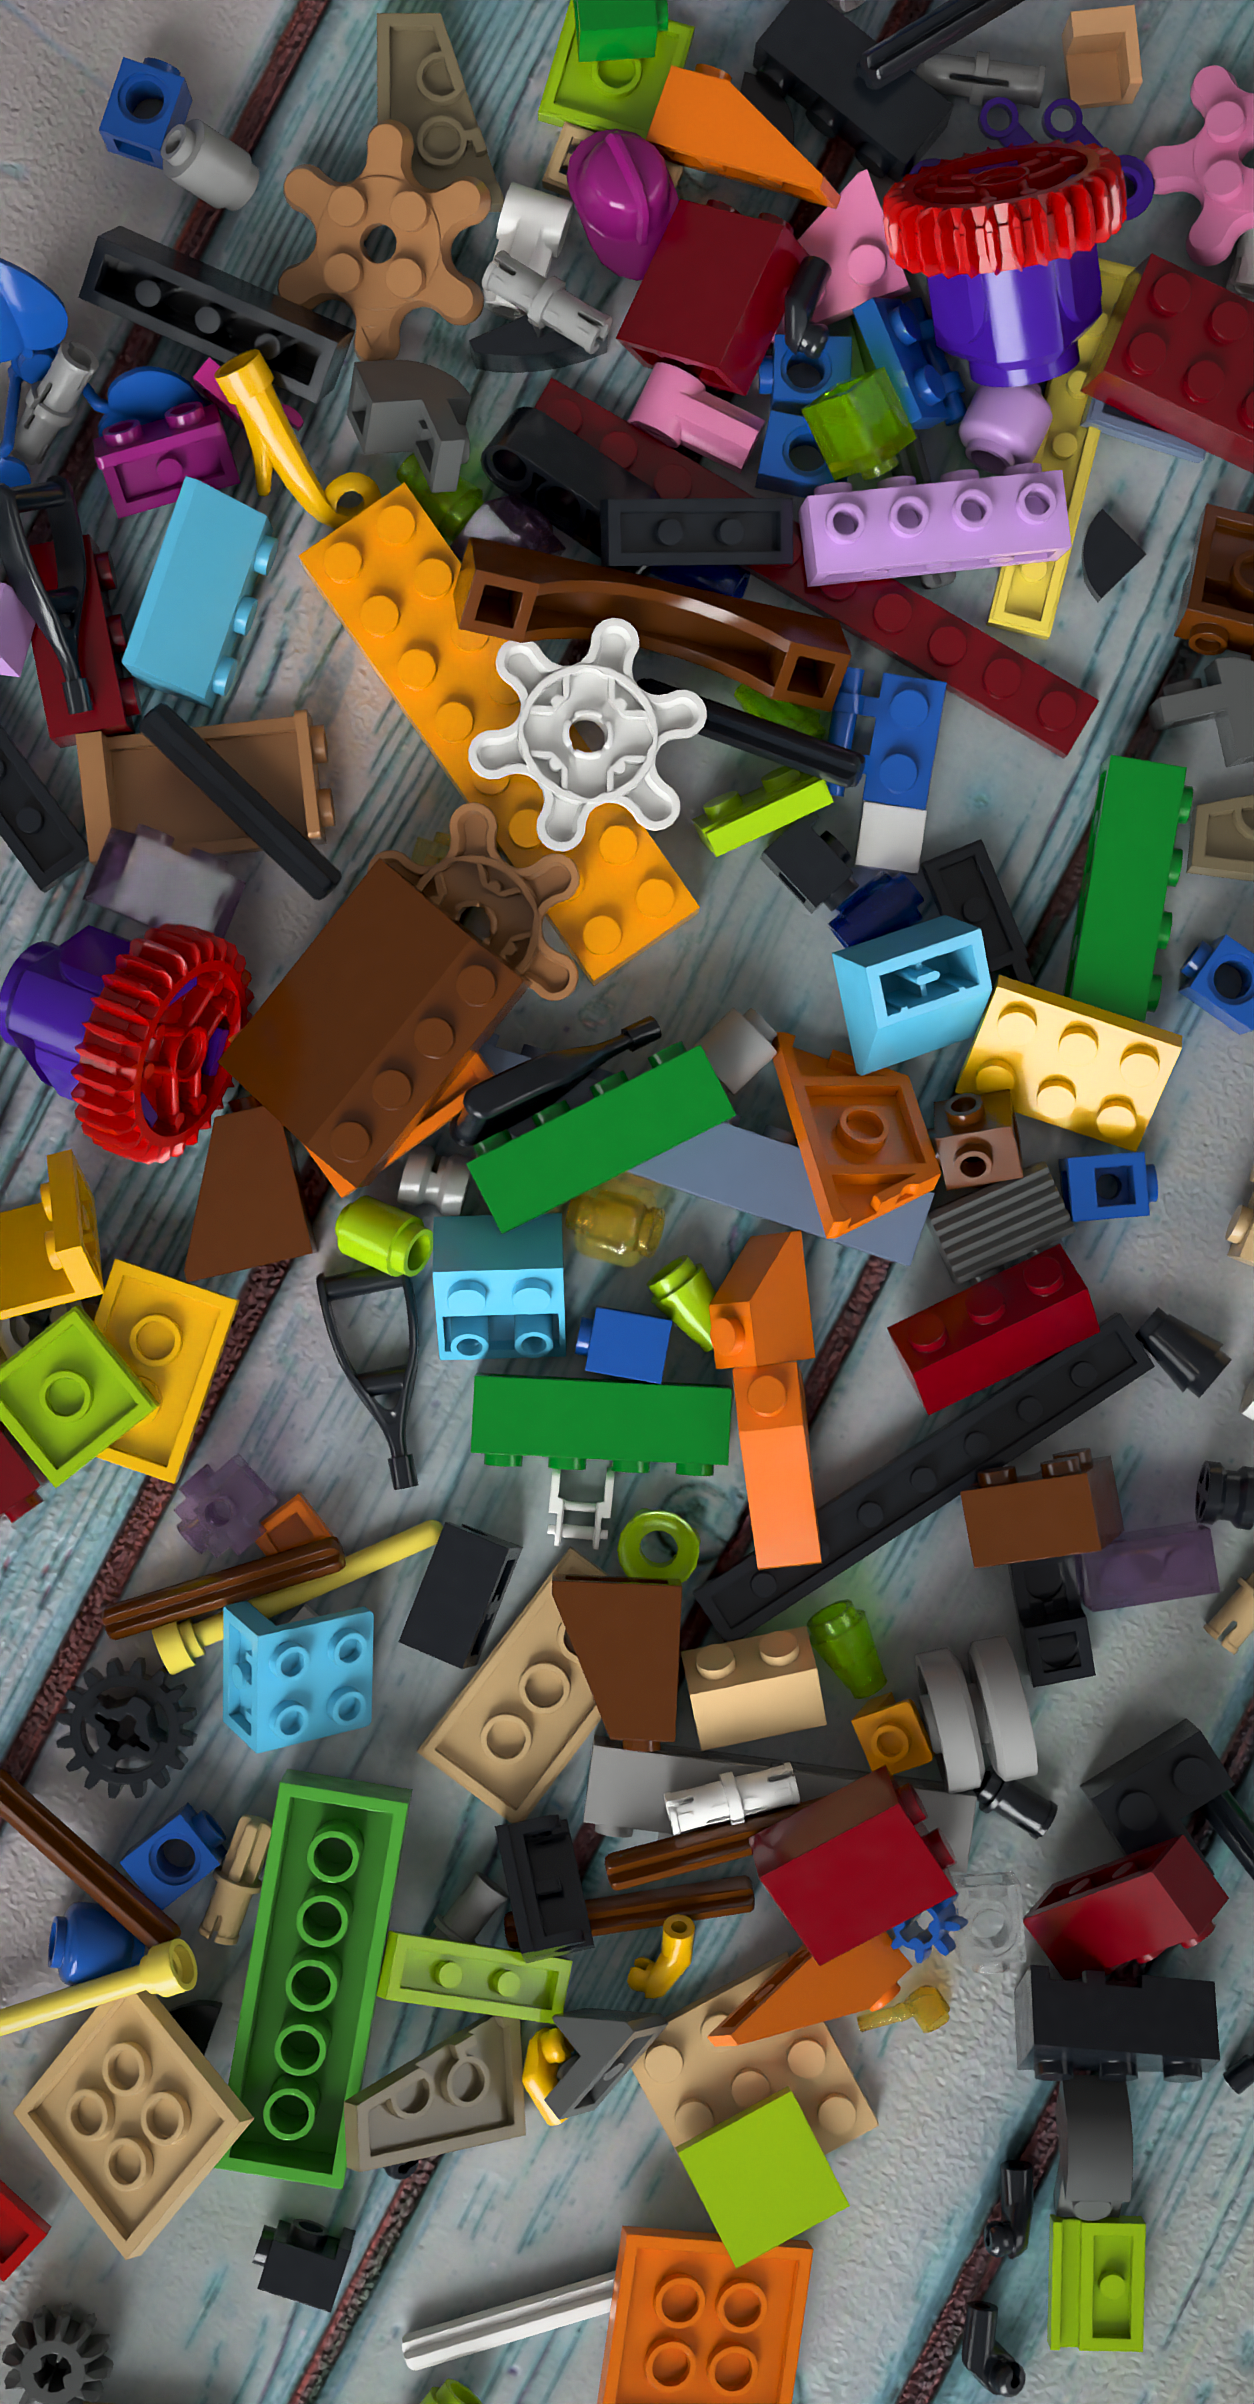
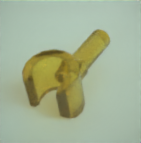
M924 1985L914 1990L904 2002L897 2003L893 2007L858 2016L857 2022L860 2031L865 2032L896 2022H903L914 2017L923 2033H929L949 2021L950 2016L948 2013L950 2007L937 1988Z

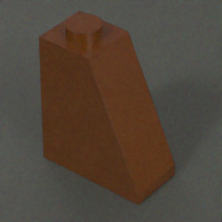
M253 1096L228 1102L230 1113L214 1118L184 1268L187 1282L318 1253L291 1133Z
M553 1573L552 1596L610 1740H623V1749L638 1752L660 1751L661 1742H675L682 1602L681 1580Z

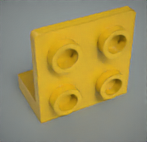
M72 1149L47 1155L49 1182L40 1185L42 1202L0 1212V1320L104 1294L95 1198Z

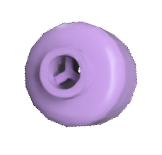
M1037 383L1017 387L979 385L958 430L962 445L966 448V457L978 468L996 475H1003V470L1007 467L1032 463L1052 422L1053 414L1049 403L1041 395V388Z

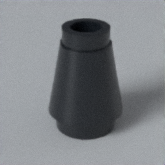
M1159 1307L1135 1334L1136 1338L1143 1343L1144 1348L1183 1393L1187 1388L1198 1398L1204 1394L1232 1360L1220 1350L1224 1345L1223 1343L1176 1317L1166 1314Z

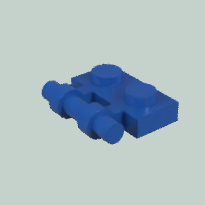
M873 297L852 309L900 428L930 429L943 421L946 426L961 422L967 411L961 396L966 388L959 372L951 371L943 350L936 346L933 319L929 318L922 298H914L902 303L901 299Z
M847 667L832 708L827 742L852 750L857 715L875 717L870 755H863L866 762L862 774H866L862 800L926 810L948 683L883 673L880 696L875 698L861 695L865 670ZM825 781L831 795L844 797V787Z

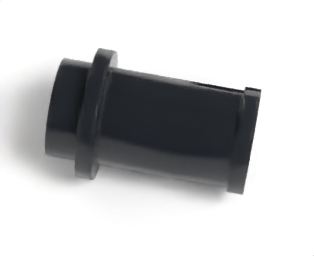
M992 1765L985 1769L981 1786L973 1789L977 1796V1801H979V1809L987 1814L993 1810L1029 1833L1035 1840L1046 1833L1053 1823L1058 1810L1056 1803L1046 1800L1017 1780L1005 1782L995 1772Z

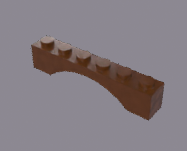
M474 536L469 537L453 593L458 629L519 643L546 639L591 640V635L599 623L606 619L619 618L631 623L639 637V648L674 656L711 669L754 689L770 699L827 712L832 711L852 656L840 622L837 620L617 569L601 567L587 562Z

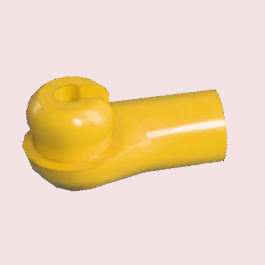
M677 1914L668 1917L664 1921L661 1953L656 1962L641 1956L635 1959V1967L630 1968L627 1983L632 1990L644 1992L646 1999L663 1997L692 1962L695 1934L694 1922L689 1917Z

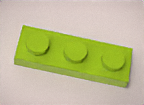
M389 1930L376 1996L391 2001L555 2024L552 2017L564 2011L573 1960L557 1956L526 1964L520 1950Z

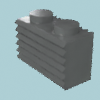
M1045 1161L1036 1162L1023 1168V1178L994 1182L929 1210L925 1221L954 1284H961L968 1280L971 1286L1006 1270L1003 1264L1025 1254L1029 1259L1059 1243L1065 1250L1066 1247L1062 1238L1076 1232Z

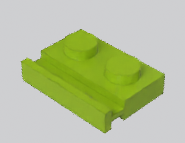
M782 766L761 778L762 787L743 796H740L738 791H731L711 799L703 805L705 813L693 818L692 822L701 842L718 857L834 803L825 780L787 766Z
M1050 2214L1047 2342L1050 2350H1060V2347H1078L1079 2351L1143 2352L1146 2223L1142 2216L1120 2215L1119 2218L1105 2217L1100 2220L1087 2221L1080 2218L1057 2217L1056 2214Z

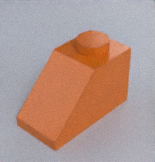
M801 1230L750 1236L709 1304L710 1338L714 1348L716 1369L762 1366L816 1358Z

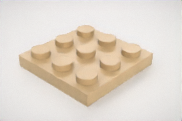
M788 1952L775 1957L665 2017L669 2024L631 2067L674 2149L787 2086L792 2090L824 2155L879 2126L873 2109L826 2022L738 2046L714 2047L707 2038L725 2018L790 1957Z
M147 1990L99 2005L13 2111V2114L125 2260L143 2254L254 2120L251 2113L155 1994H151Z

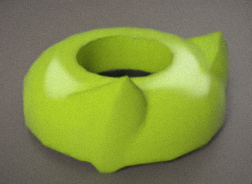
M641 1508L634 1514L620 1533L617 1547L619 1563L627 1577L680 1579L681 1583H683L690 1577L697 1566L701 1539L697 1530L692 1528L689 1522L677 1513L663 1509L651 1510ZM653 1531H664L670 1534L677 1543V1553L667 1562L657 1563L649 1560L641 1549V1541L644 1536Z

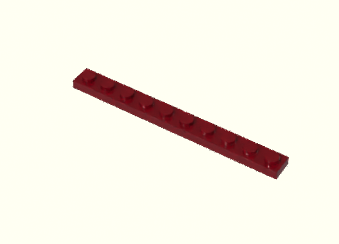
M554 378L550 379L534 408L544 412L648 484L662 499L755 498ZM794 520L793 564L736 565L822 617L839 621L841 628L927 679L947 682V690L1063 759L1069 754L1099 703L1098 699L893 578L807 587L800 523Z

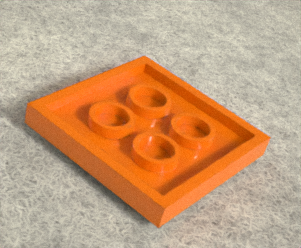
M622 2226L597 2404H792L814 2250L812 2246L805 2240L789 2239L736 2269L718 2233Z

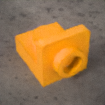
M892 1692L869 1699L851 1720L872 1771L886 1765L893 1775L929 1763L935 1756L917 1707L911 1699L896 1702Z

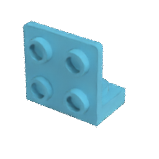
M248 1601L225 1605L223 1609V1722L256 1754L369 1726L372 1719L374 1614L368 1608L362 1606L275 1626L272 1621H269Z

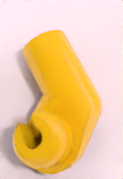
M547 2027L541 2028L531 2037L522 2073L524 2087L544 2120L550 2126L558 2125L568 2119L559 2120L545 2103L544 2099L559 2082L556 2078L559 2063L569 2060L572 2056L571 2053L574 2051V2047L558 2027L552 2029Z

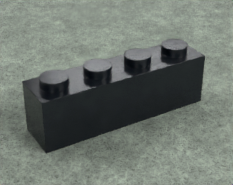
M118 226L97 237L78 297L224 363L246 351L258 349L274 376L272 384L314 403L319 402L334 390L355 332L350 327L123 226Z

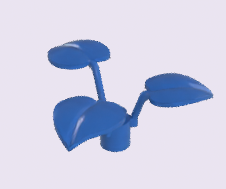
M0 258V363L11 360V366L7 370L9 389L3 438L0 443V483L14 487L31 484L30 472L26 464L15 457L8 456L12 452L15 443L21 384L24 380L33 384L34 382L42 381L58 353L60 342L66 335L68 316L64 303L50 287L23 268ZM154 366L136 367L118 376L108 388V400L101 398L89 382H87L81 392L95 411L104 413L98 425L99 437L103 436L102 432L105 428L121 421L139 420L140 425L164 419L167 410L183 403L197 401L201 402L203 407L211 405V402L203 398L192 384L181 375L168 369Z

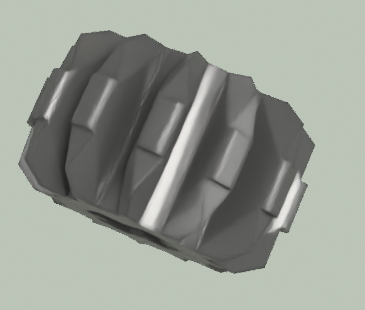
M70 2302L62 2306L57 2319L43 2305L37 2308L33 2316V2323L24 2320L19 2321L12 2332L15 2343L7 2345L2 2356L3 2363L13 2368L8 2372L4 2380L5 2389H25L19 2404H33L35 2401L42 2404H83V2400L92 2403L99 2400L104 2390L100 2380L110 2377L114 2363L110 2358L103 2355L111 2345L110 2334L91 2335L97 2321L95 2313L86 2315L79 2323L73 2320L74 2309ZM49 2354L58 2355L54 2365H51L47 2360ZM62 2357L69 2362V2366L66 2369L58 2368Z

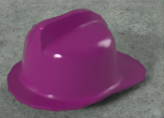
M620 129L599 131L581 141L570 157L566 176L570 196L590 246L601 264L617 276L640 281L643 280L679 202V197L667 169L665 159L656 146L634 132Z

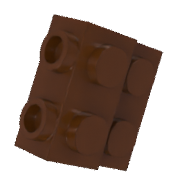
M1206 503L1199 519L1191 567L1183 583L1174 632L1175 637L1189 640L1190 648L1199 654L1218 655L1227 649L1251 655L1250 659L1254 661V515Z

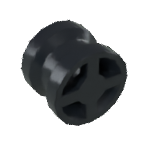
M1205 1461L1199 1474L1196 1490L1195 1516L1197 1523L1213 1525L1218 1520L1230 1521L1235 1528L1251 1530L1254 1525V1467L1242 1466L1237 1471L1226 1470L1220 1462Z

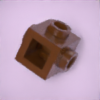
M1010 1089L978 1095L964 1093L956 1095L949 1100L934 1102V1128L927 1129L938 1164L942 1167L947 1190L964 1187L981 1188L994 1182L1023 1178L1021 1139Z

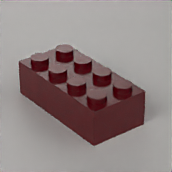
M1151 253L1127 276L1080 392L1254 474V302Z

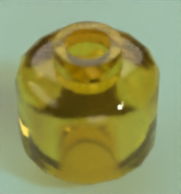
M611 1179L572 1199L566 1215L567 1229L574 1230L575 1247L581 1255L623 1268H630L638 1264L643 1257L651 1258L655 1254L665 1225V1211L657 1207L656 1197L650 1189L617 1179Z

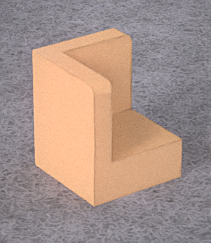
M1135 5L1071 11L1061 35L1068 99L1076 102L1081 109L1132 104L1142 84Z

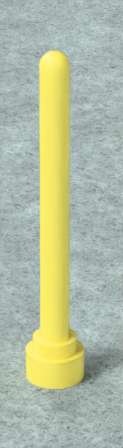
M427 1520L346 1556V1566L339 1572L264 1594L247 1601L267 1619L272 1618L436 1545L443 1525L437 1520ZM223 1611L195 1624L191 1619H188L182 1623L175 1621L152 1629V1635L165 1667L172 1676L195 1666V1658L205 1654L204 1647L223 1639Z
M177 1938L152 1946L148 1954L141 1958L139 1965L0 2009V2036L145 1990L151 1994L158 1993L162 1997H170L192 1990L196 1985L198 1975L194 1954L184 1940Z

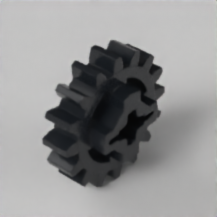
M118 1657L112 1658L107 1662V1676L105 1677L94 1667L88 1669L83 1674L88 1690L72 1685L65 1693V1696L75 1705V1708L62 1709L56 1716L57 1722L70 1726V1732L64 1734L56 1741L57 1748H73L76 1754L66 1765L67 1770L71 1772L84 1766L89 1771L84 1787L90 1790L100 1780L108 1782V1796L112 1799H116L124 1785H130L136 1799L142 1798L147 1792L148 1779H151L161 1789L167 1786L171 1779L165 1766L168 1765L173 1769L182 1770L188 1762V1758L178 1748L179 1746H193L197 1740L198 1734L183 1729V1724L194 1719L197 1715V1710L195 1707H180L178 1702L188 1688L185 1684H180L169 1689L164 1684L169 1673L165 1666L160 1668L153 1676L146 1674V1662L143 1657H138L133 1662L130 1671H124ZM120 1686L138 1688L132 1697L118 1700L109 1694L106 1696L101 1694L108 1689ZM158 1702L164 1709L168 1720V1737L167 1732L158 1727L155 1706ZM128 1714L137 1720L134 1726L136 1734L124 1740L117 1735L120 1729L118 1721L124 1719ZM86 1723L95 1728L99 1746L96 1753L89 1743ZM135 1756L140 1757L146 1762L149 1759L152 1761L139 1768L127 1769L116 1767L121 1759Z

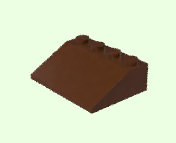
M379 858L217 1062L300 1142L356 1188L369 1186L533 982L393 867Z

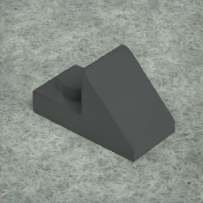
M582 2008L555 2014L552 2017L554 2023L578 2053L567 2060L557 2072V2077L560 2081L544 2099L545 2103L559 2120L594 2111L669 2023L662 2014L598 2008Z

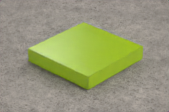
M570 0L538 110V121L562 128L566 121L594 133L620 129L634 132L646 140L671 65L685 69L694 38L695 27L668 19V31L657 32L656 51L653 58L579 62L573 0Z
M75 1305L0 1365V1420L55 1488L62 1485L160 1406L80 1305Z
M789 2086L675 2147L736 2269L850 2206Z

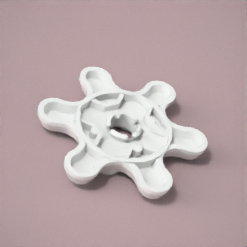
M610 618L599 623L591 635L588 654L581 662L574 665L561 666L551 662L533 641L519 643L509 640L497 652L495 661L497 672L501 679L508 683L518 694L521 703L520 714L517 720L507 728L487 730L478 734L472 740L469 747L468 761L472 769L479 776L486 779H500L507 775L523 774L531 777L538 783L543 792L544 803L537 819L536 831L541 842L553 851L564 852L576 847L585 834L588 815L595 807L604 803H616L624 806L632 813L637 823L645 829L653 831L666 829L679 816L681 807L679 796L658 775L655 766L656 754L659 748L667 741L690 738L696 735L704 727L707 719L706 706L696 693L689 690H675L668 694L654 695L645 692L637 685L633 678L632 665L634 657L639 650V637L631 623L623 619ZM587 720L594 722L604 733L605 742L603 748L590 753L573 749L569 737L570 727L578 721Z

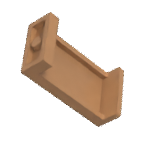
M307 709L294 710V716L192 727L200 737L311 844H327L325 827L336 825L331 788L320 789L318 764L328 763L327 739L324 724L313 725V719ZM101 731L75 734L89 860L97 868L108 869L263 851L142 733L112 737L105 736Z

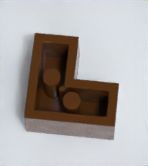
M1081 1448L1053 1454V1460L1041 1462V1470L1035 1474L1017 1476L1015 1466L998 1467L977 1472L978 1482L960 1491L974 1569L1102 1551L1125 1531L1111 1455L1092 1458L1090 1448Z

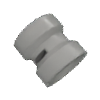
M419 1143L409 1151L397 1202L413 1207L427 1203L436 1206L440 1214L461 1216L472 1177L466 1163L475 1158L455 1153L450 1157L437 1155L432 1146Z

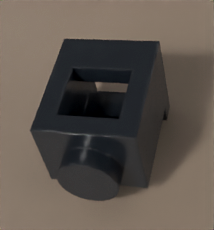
M815 812L794 822L763 851L760 858L811 914L823 903L832 912L860 886L851 877L853 872L846 865L852 859L847 849L829 831L826 830L819 836L812 829L819 818Z
M279 2219L277 2228L264 2224L252 2261L253 2264L264 2267L257 2289L331 2313L351 2253L356 2231L344 2227L339 2239L329 2236L328 2229L323 2225L307 2219H294L292 2223Z

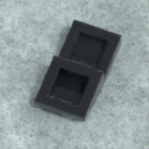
M527 314L469 340L471 358L476 369L492 372L525 373L562 368L607 353L608 335L603 342L596 338L595 341L599 343V348L595 353L589 354L583 347L555 330L538 338L533 325L528 322Z
M1068 1555L1008 1564L1022 1644L1033 1688L1096 1676L1087 1617L1081 1607L1074 1556Z

